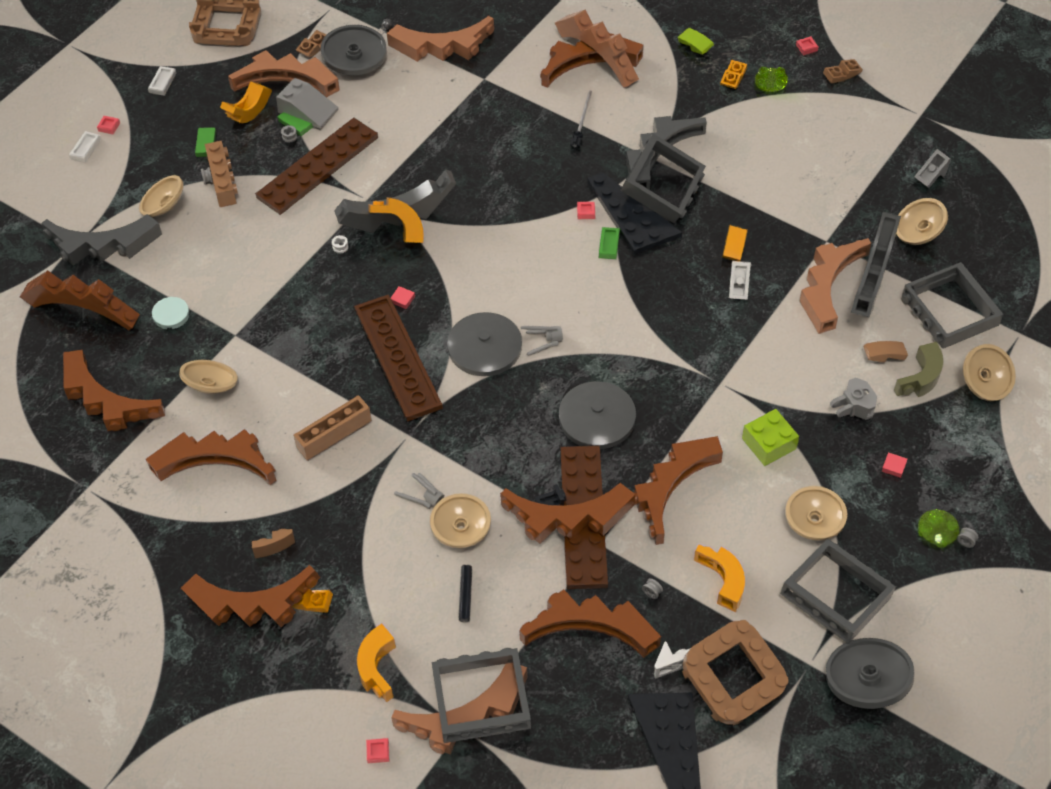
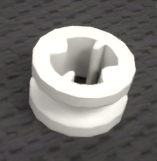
M340 235L332 239L333 251L336 253L346 252L348 250L347 238Z

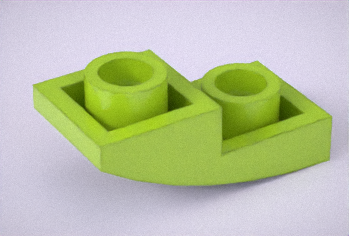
M691 28L686 29L677 37L679 43L689 45L693 52L702 55L714 45L709 38Z

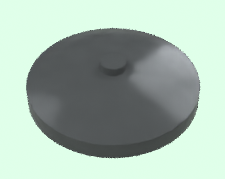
M363 25L338 27L329 32L321 43V57L325 65L331 70L344 75L354 76L372 72L384 62L387 54L386 42L383 36L378 31Z
M491 312L475 313L464 317L453 326L447 340L448 353L452 362L460 370L475 376H493L508 370L517 362L522 351V336L515 323L503 315Z
M594 381L580 384L564 396L559 406L560 427L564 434L579 446H600V449L616 446L631 434L635 426L636 409L633 400L623 389L611 383Z
M860 638L852 640L849 644L844 643L830 655L826 664V679L834 695L845 703L860 708H883L899 702L910 692L914 683V665L910 656L900 646L883 639Z

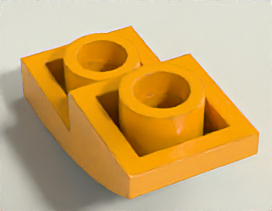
M731 60L720 85L736 89L746 72L747 64Z
M729 226L722 255L723 258L734 261L741 260L747 234L746 229Z
M309 589L292 608L313 612H328L333 593L330 590Z

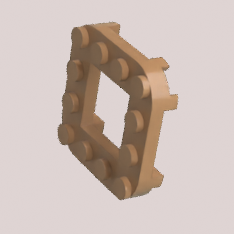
M196 0L197 8L192 22H189L194 43L234 46L250 45V41L255 36L261 15L259 0ZM214 11L243 12L240 24L236 26V29L209 28Z
M746 620L728 623L694 645L686 653L683 660L682 672L685 679L689 678L713 712L712 718L725 724L737 725L741 723L744 719L775 700L783 693L788 684V677L783 666L759 632ZM739 645L763 680L732 700L708 663L734 646Z

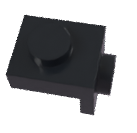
M558 484L553 485V491L535 497L536 503L564 506V502L567 501L565 492L559 489Z

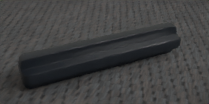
M471 565L461 566L458 616L460 622L470 621Z

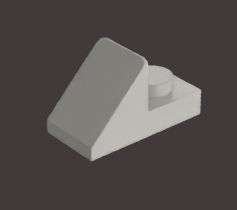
M936 149L914 177L930 188L940 175L942 177L946 175L951 159Z

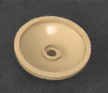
M172 175L154 184L140 202V213L143 216L148 214L151 217H156L173 209L183 192L182 179L179 176Z
M923 198L908 204L899 213L901 219L896 234L901 241L911 245L924 244L933 240L944 230L947 224L948 212L942 202L933 198Z
M982 344L973 348L965 358L963 365L964 378L969 389L977 397L986 401H997L1005 398L1012 391L1016 379L1015 367L1011 358L1003 349L992 344Z
M211 360L187 362L181 366L179 373L181 380L187 386L207 394L230 390L236 385L238 378L236 372L231 367Z
M808 486L801 488L790 496L786 504L785 514L788 524L797 534L807 539H830L842 531L847 520V509L843 500L835 492L824 487Z
M453 494L443 498L435 505L430 515V526L434 536L441 543L454 548H465L477 544L486 536L491 525L490 511L481 499L470 494Z

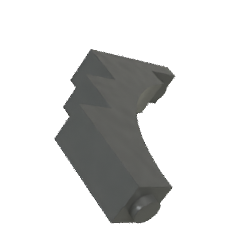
M445 170L436 181L428 179L416 188L392 198L406 203L420 218L427 219L456 185V181L452 172ZM343 199L334 210L339 224L374 233L382 222L397 226L402 224L401 219L395 214L370 213L368 206L373 204V201L364 202ZM387 199L379 200V201H384V204L386 205Z

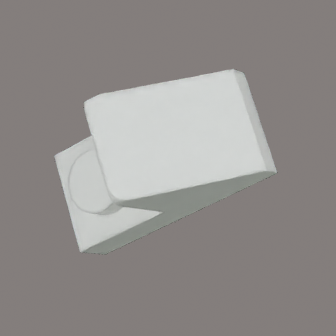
M732 261L729 298L748 299L751 262Z
M665 641L654 666L655 679L683 669L684 657L690 649H681L672 655Z

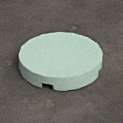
M167 297L154 305L152 317L156 325L162 329L171 327L175 329L182 326L188 320L189 308L183 299Z

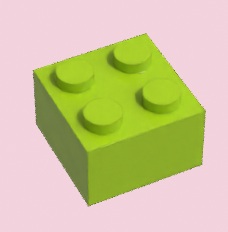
M774 409L744 425L742 439L760 462L766 466L796 450L799 435L778 410Z

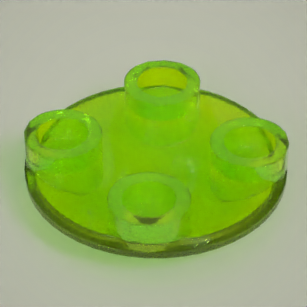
M760 67L754 81L759 89L766 92H776L782 90L787 85L788 76L782 67Z
M930 510L920 517L918 533L927 541L939 547H946L958 537L959 524L955 517L946 511Z

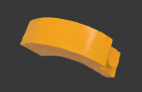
M250 81L244 97L238 103L230 104L222 101L220 108L226 111L227 117L239 123H247L263 110L272 90Z
M388 197L386 205L384 201H373V204H369L368 211L370 213H392L401 219L404 227V242L423 243L424 233L421 220L409 205L398 199Z
M699 544L695 550L694 561L715 570L724 581V585L718 594L717 604L736 612L741 604L745 587V575L740 562L731 552L723 547L717 553L712 548Z
M381 623L362 641L358 650L357 666L365 690L368 692L373 689L378 698L382 696L388 702L393 698L392 688L377 671L380 660L395 649L396 645L394 637Z

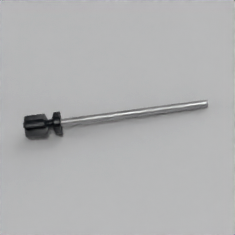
M591 90L588 92L578 130L573 133V138L571 139L570 146H574V149H578V146L581 145V138H583L581 129L592 94Z

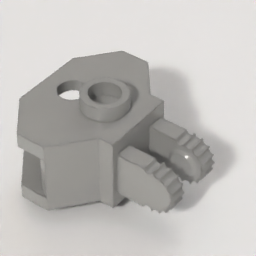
M855 377L849 380L847 390L843 392V395L833 399L830 405L832 408L843 405L836 412L838 417L849 414L851 417L855 415L867 420L873 417L877 395L868 382Z

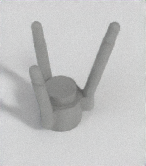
M521 326V329L527 330V334L546 333L547 341H551L527 352L528 356L551 346L559 345L558 341L563 340L561 326Z
M412 473V477L427 489L423 496L425 501L397 491L394 492L396 496L422 504L428 509L431 506L435 507L445 496L421 473L417 475Z

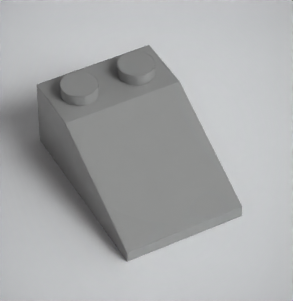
M294 78L276 97L278 113L284 112L312 123V126L319 129L339 110L338 106L311 84Z

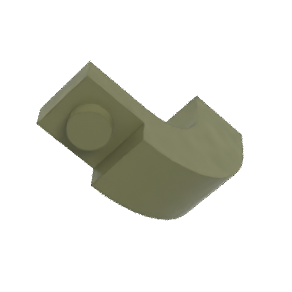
M937 342L919 346L916 359L922 371L897 379L894 388L897 396L909 395L915 392L917 397H921L929 393L936 386L943 368V354Z

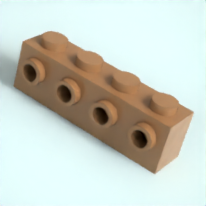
M222 141L205 144L219 207L237 204L235 194H238L236 184H232L235 179L233 171L229 172L232 167L230 159L226 160L229 157L227 147H223Z
M359 395L295 433L293 436L296 448L306 460L311 459L371 422L370 408Z

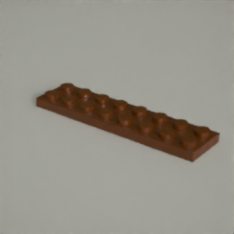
M353 117L256 192V198L281 215L378 139V133Z
M389 294L354 306L359 321L407 422L443 409V404Z
M600 446L561 447L562 490L565 492L567 500L564 502V506L581 504L603 495ZM587 525L572 540L564 536L566 588H608L605 535L602 536L600 533L594 532Z

